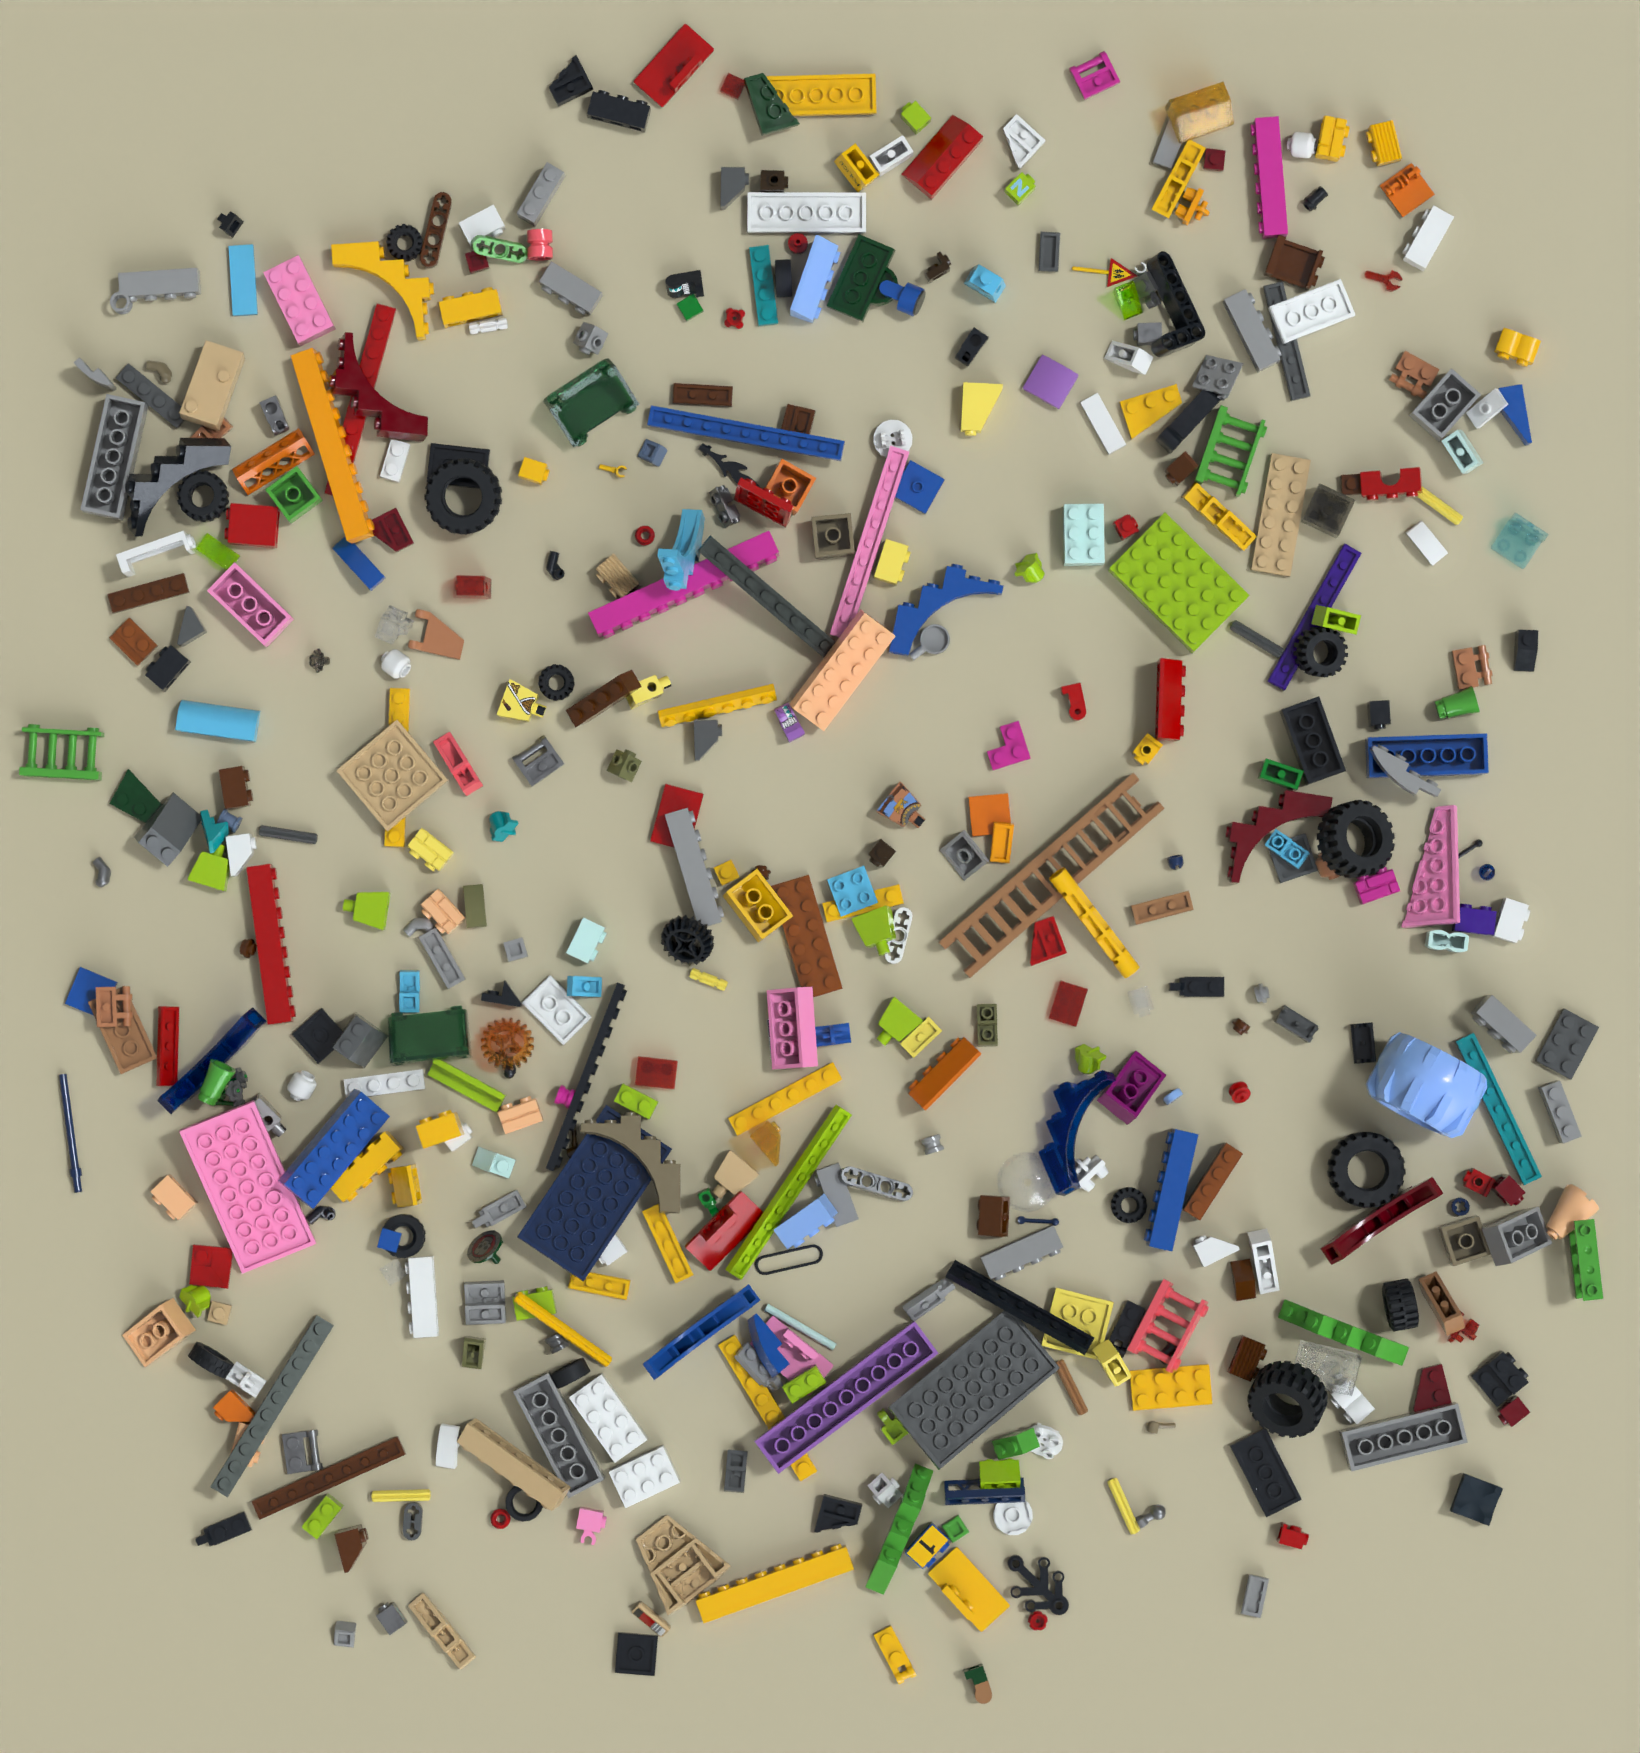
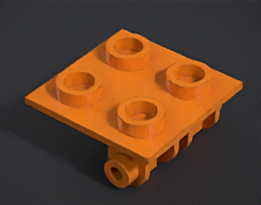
M1412 163L1380 185L1402 217L1435 195L1420 175V169L1417 166L1414 167Z

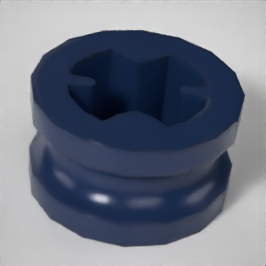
M1456 1198L1452 1202L1451 1208L1456 1215L1463 1216L1469 1212L1470 1205L1466 1199ZM1461 1201L1465 1202L1464 1207L1466 1209L1463 1212L1462 1210L1461 1212L1456 1211L1457 1206L1455 1204L1457 1202L1461 1203Z

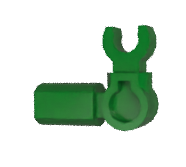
M708 1187L698 1193V1198L705 1209L708 1208L710 1214L714 1217L719 1211L715 1205L717 1202Z

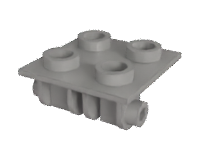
M1206 355L1192 387L1215 392L1218 394L1217 398L1224 401L1228 398L1243 363Z

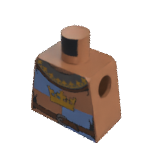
M901 782L897 784L876 811L878 814L902 827H905L910 821L919 828L926 820L917 813L921 804Z

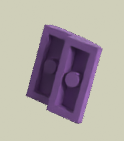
M1042 354L1023 389L1040 398L1043 402L1060 409L1079 375Z

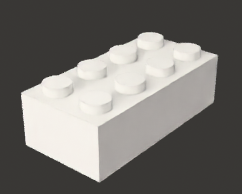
M603 1373L570 1395L569 1399L614 1463L648 1440L645 1432Z

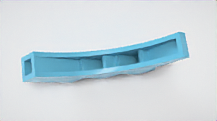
M682 509L680 526L673 548H658L657 556L664 570L663 580L666 587L671 590L687 589L688 575H693L695 561L699 562L700 553L697 550L702 545L705 523L702 510Z

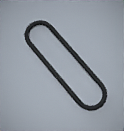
M814 1244L760 1256L756 1260L755 1268L759 1274L769 1275L817 1264L822 1260L823 1251L818 1245ZM812 1247L817 1248L820 1252L819 1259L813 1262L769 1272H762L758 1268V1263L763 1258Z

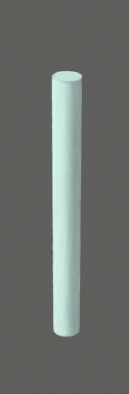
M767 1304L764 1311L829 1349L833 1350L837 1343L772 1305Z

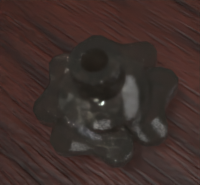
M320 649L314 650L312 655L309 656V665L315 669L316 673L322 671L324 665L330 664V658L324 657V653Z

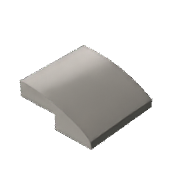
M81 358L74 362L95 383L112 391L117 389L99 368L93 372Z
M504 1280L464 1283L466 1325L506 1323Z

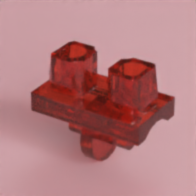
M1470 1318L1465 1328L1450 1334L1447 1341L1452 1343L1456 1339L1461 1343L1464 1338L1459 1335V1332L1474 1341L1477 1337L1475 1333L1479 1328V1324Z

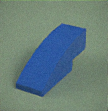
M346 537L341 539L332 548L371 591L386 579L355 543L351 544L346 540Z
M756 1313L748 1319L750 1336L759 1359L773 1378L790 1363L777 1349L782 1344L781 1341Z

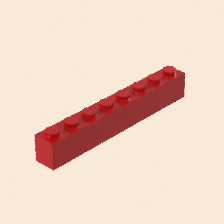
M272 864L246 867L267 1023L271 1025L293 1022V1017H296L295 1005H291L293 988L288 983V978H291L290 967L286 966L285 958H288L287 946H283L282 940L285 938L284 926L281 927L280 919H283L282 908L278 907L277 899H280L279 888H275L274 881L277 879L276 868L272 867Z

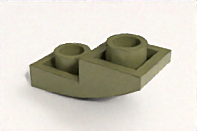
M483 884L463 886L467 928L486 927Z
M977 1004L978 1047L998 1046L997 1004Z

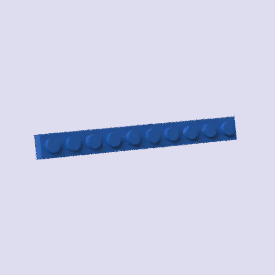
M652 405L647 423L651 427L836 461L842 460L845 445L843 440Z

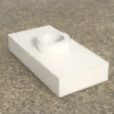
M1495 388L1468 410L1466 414L1474 426L1480 429L1504 409L1508 403L1499 389Z

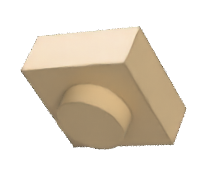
M212 1301L207 1320L227 1325L232 1305Z

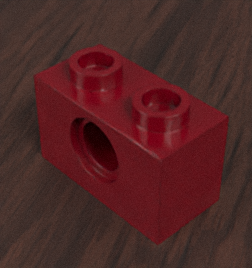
M1508 1174L1500 1176L1491 1188L1499 1199L1509 1206L1518 1205L1524 1199L1523 1195L1526 1193Z

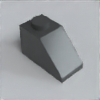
M721 167V210H725L745 191V185H749V173H745V167Z
M694 720L695 761H700L719 741L718 736H722V724H718V720Z

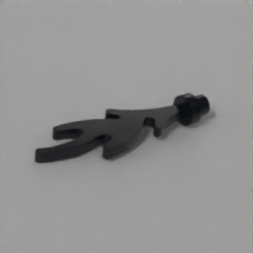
M702 443L699 447V450L703 452L702 455L706 456L709 454L717 462L725 477L728 470L737 484L740 478L753 480L751 477L739 472L740 469H748L745 465L732 461L722 462V459L727 456L710 451L712 448L710 445L707 446Z

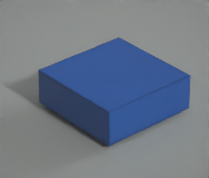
M382 1228L377 1247L397 1253L402 1233Z

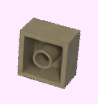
M851 513L811 517L815 559L855 555Z
M1475 1215L1438 1227L1451 1266H1457L1491 1255L1482 1231L1483 1226L1479 1216Z

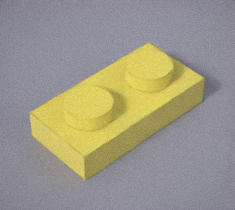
M928 1016L900 1045L914 1058L942 1030Z

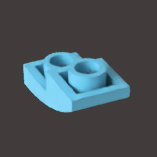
M1277 829L1274 830L1265 843L1267 848L1297 869L1301 867L1310 854Z

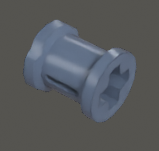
M224 809L217 823L228 822V828L232 830L231 832L235 833L243 818L236 817L228 813L227 809Z

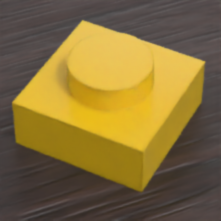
M732 860L714 867L722 886L740 878Z

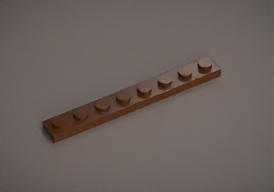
M396 1436L253 1500L252 1504L259 1520L404 1456L406 1452L399 1437Z

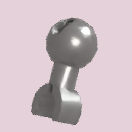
M1157 1504L1151 1508V1512L1146 1515H1140L1135 1519L1139 1527L1143 1528L1153 1519H1163L1166 1509L1164 1506Z

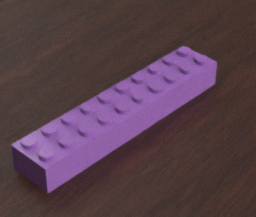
M912 1321L756 1438L754 1442L779 1474L939 1353L917 1323Z

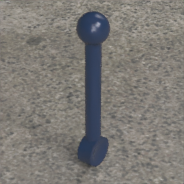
M1023 1216L1018 1218V1223L1020 1224L1025 1222L1047 1223L1054 1226L1059 1224L1057 1218L1052 1220L1029 1219Z

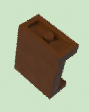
M1278 235L1264 275L1309 291L1311 286L1315 287L1318 279V275H1316L1317 268H1321L1325 259L1322 256L1323 250L1317 251L1285 240L1286 237Z

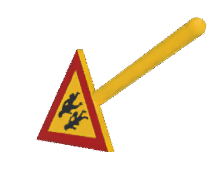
M1110 258L1109 270L1072 267V270L1108 274L1107 287L1137 277L1136 274Z

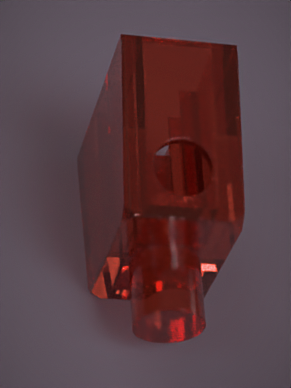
M457 575L454 578L453 598L491 599L492 579L486 576Z

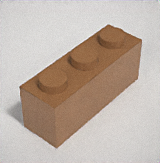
M1437 1271L1420 1278L1421 1292L1445 1334L1448 1336L1464 1329L1462 1313Z

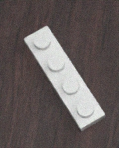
M423 1069L344 1079V1087L347 1098L354 1089L363 1092L366 1096L425 1089Z

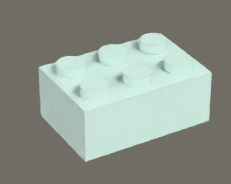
M1104 504L1063 505L1064 566L1104 565Z

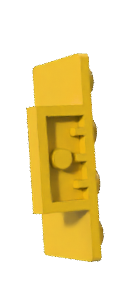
M955 1547L928 1572V1575L941 1588V1591L980 1632L984 1631L1010 1607V1604L958 1547Z

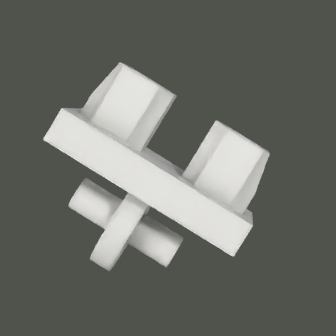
M1097 1155L1092 1159L1087 1157L1083 1161L1077 1158L1075 1161L1079 1165L1074 1169L1076 1174L1071 1180L1079 1188L1089 1192L1095 1186L1090 1180L1095 1174L1102 1179L1109 1173L1105 1167L1106 1163Z
M236 1361L226 1377L227 1380L255 1398L267 1381L238 1361Z

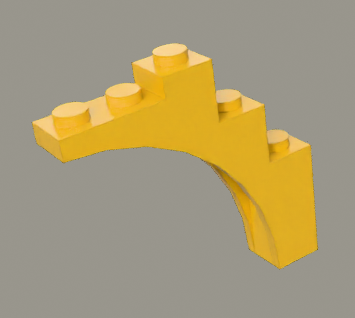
M379 241L332 244L333 266L335 268H352L365 271L389 284L408 306L414 321L417 339L426 340V334H429V324L425 322V315H428V306L424 301L431 300V295L434 294V283H430L429 277L406 279V277L410 276L409 265H405L404 259L381 261V259L385 258L384 247H380Z

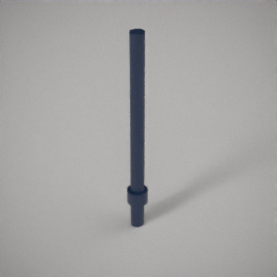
M60 1074L59 1081L71 1164L69 1172L70 1177L73 1179L74 1193L82 1192L80 1178L82 1170L79 1168L67 1074Z

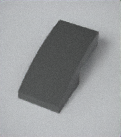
M728 1450L725 1492L744 1493L748 1451Z

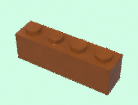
M1224 1142L1182 1207V1210L1201 1220L1243 1153Z

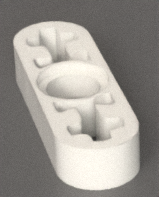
M905 907L899 908L893 919L895 931H903L904 939L902 941L891 940L887 943L890 952L894 948V946H890V942L903 945L902 949L897 948V954L900 955L894 961L891 960V956L885 954L886 960L891 964L900 962L903 957L913 917L912 912ZM903 911H906V915L909 916V919H905L903 924L907 925V930L903 927H895V923L900 924L901 920L898 917V913L902 914Z

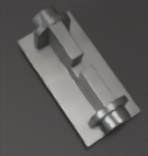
M722 485L709 492L711 503L716 507L718 518L724 527L727 528L732 523L740 522L739 517L741 516L736 505L728 506L727 504L733 501L729 489Z

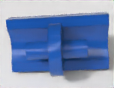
M849 1023L815 1027L817 1047L851 1043Z

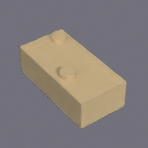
M207 340L205 341L179 412L181 419L216 431L220 430L245 361L243 352Z

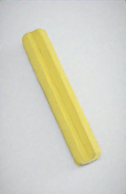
M1422 486L1423 493H1418V498L1455 525L1462 521L1463 516Z
M1112 1478L1108 1480L1109 1488L1130 1534L1138 1533L1140 1528L1118 1479Z
M429 1489L372 1491L371 1498L373 1502L429 1501L431 1492Z

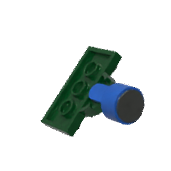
M859 234L827 303V307L864 322L871 305H886L894 299L898 301L897 310L914 316L920 311L926 292L925 289L909 282L905 287L899 285L896 275L888 268L895 249Z

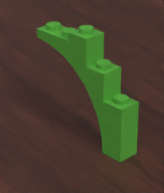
M1286 1299L1278 1318L1308 1331L1401 1366L1409 1350V1347Z
M915 1463L893 1522L870 1572L866 1588L884 1595L922 1508L933 1470Z

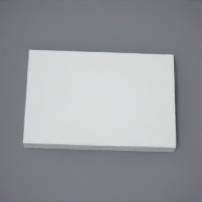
M551 975L522 1002L563 1045L592 1018L572 996H567V991Z

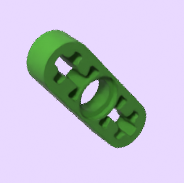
M477 235L471 241L472 249L479 255L517 263L525 261L528 257L527 249L521 243L484 235ZM481 240H483L485 245L490 246V252H488V247L482 246L479 249L476 244L481 243ZM498 244L505 246V250L501 254H497L494 251L495 246ZM509 246L512 251H518L520 248L523 254H519L516 257L515 253L509 252Z

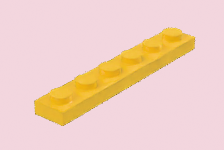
M769 684L659 710L658 715L661 727H671L678 723L692 722L703 717L709 718L720 713H730L737 709L751 708L754 705L769 704L772 701H776L777 697L774 684Z
M832 1062L728 1119L738 1136L839 1082L842 1078Z

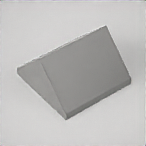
M965 830L940 849L964 881L989 862Z

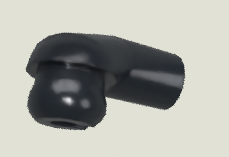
M320 1205L306 1219L313 1225L319 1218L333 1220L336 1213L332 1207Z

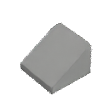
M336 1622L334 1633L335 1646L354 1648L356 1623Z

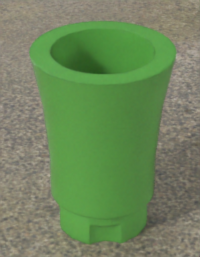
M1472 686L1435 701L1440 720L1480 712Z
M211 1059L198 1099L215 1106L236 1070L226 1063Z

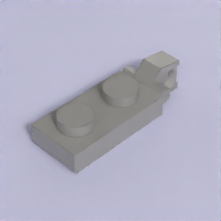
M515 1190L479 1211L481 1217L473 1220L472 1223L475 1228L484 1223L486 1227L493 1226L527 1206L518 1190Z
M944 1278L902 1307L910 1319L916 1321L945 1301V1296L954 1290L955 1286L951 1280Z
M749 1342L745 1343L735 1354L734 1358L759 1386L768 1387L772 1393L781 1388L783 1383L777 1376L771 1377L759 1359L756 1350Z

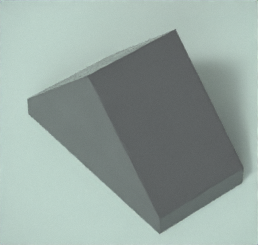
M186 606L177 642L179 646L183 647L207 633L196 612L190 606Z

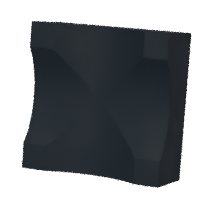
M1463 1473L1450 1511L1489 1526L1503 1488Z

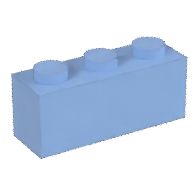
M823 1194L777 1226L774 1232L787 1249L791 1246L797 1248L805 1242L804 1237L809 1235L811 1238L820 1231L818 1227L821 1225L827 1227L834 1222L833 1217L838 1212L827 1196Z

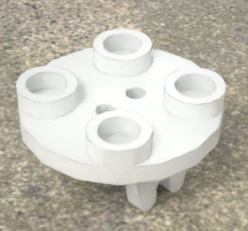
M888 420L877 427L873 443L878 453L882 457L887 458L890 446L909 451L912 446V434L905 423L899 420Z
M1039 1422L1037 1425L1029 1427L1034 1428L1040 1447L1030 1452L1043 1456L1046 1459H1052L1054 1455H1057L1062 1450L1063 1439L1059 1431L1041 1425Z

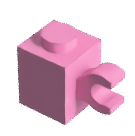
M580 1507L576 1528L584 1530L581 1536V1543H584L585 1537L590 1536L592 1538L591 1545L595 1544L596 1536L593 1532L600 1533L601 1528L605 1529L607 1517L603 1516L604 1511Z

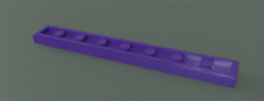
M1344 543L1267 682L1283 691L1286 690L1300 665L1295 663L1297 656H1293V651L1297 649V647H1294V644L1299 642L1298 636H1303L1302 632L1310 630L1309 628L1321 627L1311 624L1316 605L1329 608L1333 606L1362 554L1361 552Z

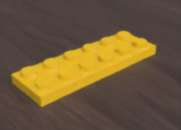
M876 74L766 76L793 116L870 115L877 113Z

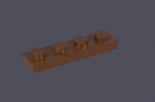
M181 573L107 595L112 613L115 614L187 594L190 591L185 574Z

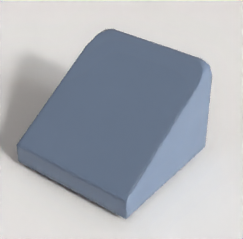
M646 439L638 457L659 467L667 453V449L658 443Z

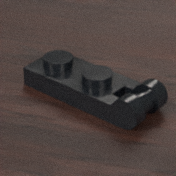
M1127 1300L1109 1338L1122 1359L1146 1310ZM1116 1339L1123 1342L1121 1347L1114 1345Z

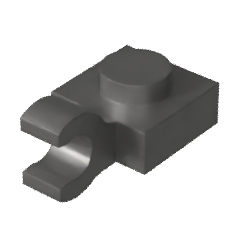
M1150 271L1131 281L1140 299L1145 297V303L1149 309L1161 304L1159 297L1155 293V290L1159 288Z

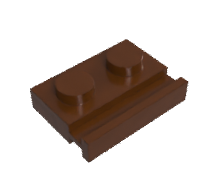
M787 404L781 429L810 434L816 411Z

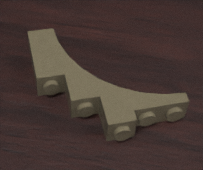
M625 1112L624 1116H620V1123H616V1120H604V1123H596V1120H585L584 1123L580 1124V1133L610 1139L625 1147L637 1157L653 1181L658 1197L659 1213H680L681 1164H676L675 1160H664V1164H661V1140H656V1136H645L644 1140H641V1116H636L635 1112Z

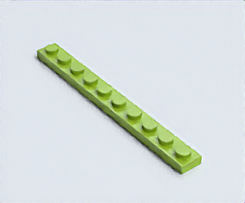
M837 1104L834 1106L726 1267V1271L740 1280L743 1279L773 1234L774 1229L788 1212L852 1114Z

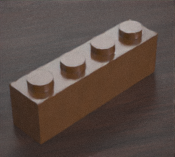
M633 670L627 671L568 708L566 712L576 728L591 721L642 686Z

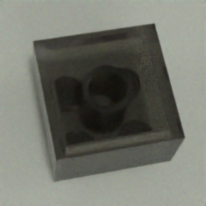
M1319 483L1300 522L1337 538L1354 505L1355 499Z

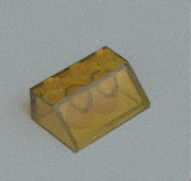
M1224 82L1170 99L1165 106L1179 143L1234 125L1231 99Z

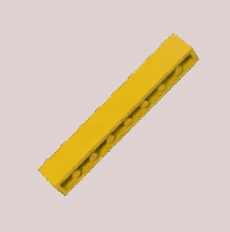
M839 1543L831 1546L830 1551L823 1553L822 1550L812 1553V1557L805 1560L804 1557L792 1560L793 1564L785 1566V1563L773 1567L774 1571L767 1573L764 1570L756 1573L752 1579L748 1580L747 1577L736 1580L737 1584L729 1586L724 1584L717 1587L718 1591L710 1593L708 1590L698 1594L699 1598H696V1604L703 1624L854 1570L847 1546H842Z

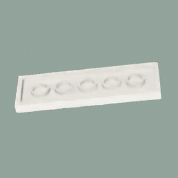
M748 192L747 232L866 233V193Z

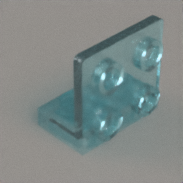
M1514 513L1491 546V549L1521 569H1524L1540 544L1545 541L1549 534L1519 514Z

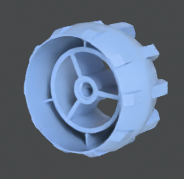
M1398 1032L1389 1038L1384 1050L1379 1055L1378 1061L1366 1082V1087L1373 1099L1390 1110L1435 1133L1454 1138L1463 1135L1487 1089V1079L1482 1073L1452 1055L1413 1036Z

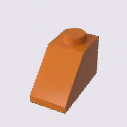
M233 1389L213 1407L216 1410L214 1412L220 1420L223 1421L225 1419L227 1422H250L255 1415V1411Z

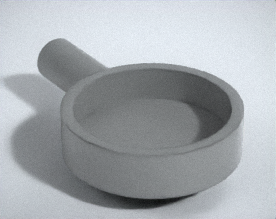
M938 624L927 626L921 633V645L909 655L915 660L924 652L930 654L944 652L950 643V635L947 629Z

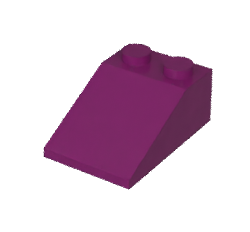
M1134 1051L1106 1086L1097 1101L1128 1125L1140 1114L1166 1077V1074L1139 1052Z

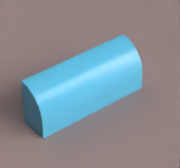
M181 700L175 730L256 742L261 711Z

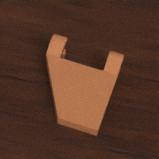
M417 609L415 617L428 620L423 643L410 640L408 648L460 660L464 640L431 612Z

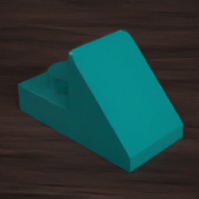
M208 810L200 811L201 824L209 852L214 853L229 834L228 822L215 824L214 817H210Z

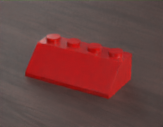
M952 115L906 168L902 176L932 200L983 141V135L969 123Z
M1160 658L1157 661L1156 740L1179 741L1180 736H1184V725H1181V717H1184L1185 705H1181V697H1185V685H1182V677L1186 676V665H1182V660Z

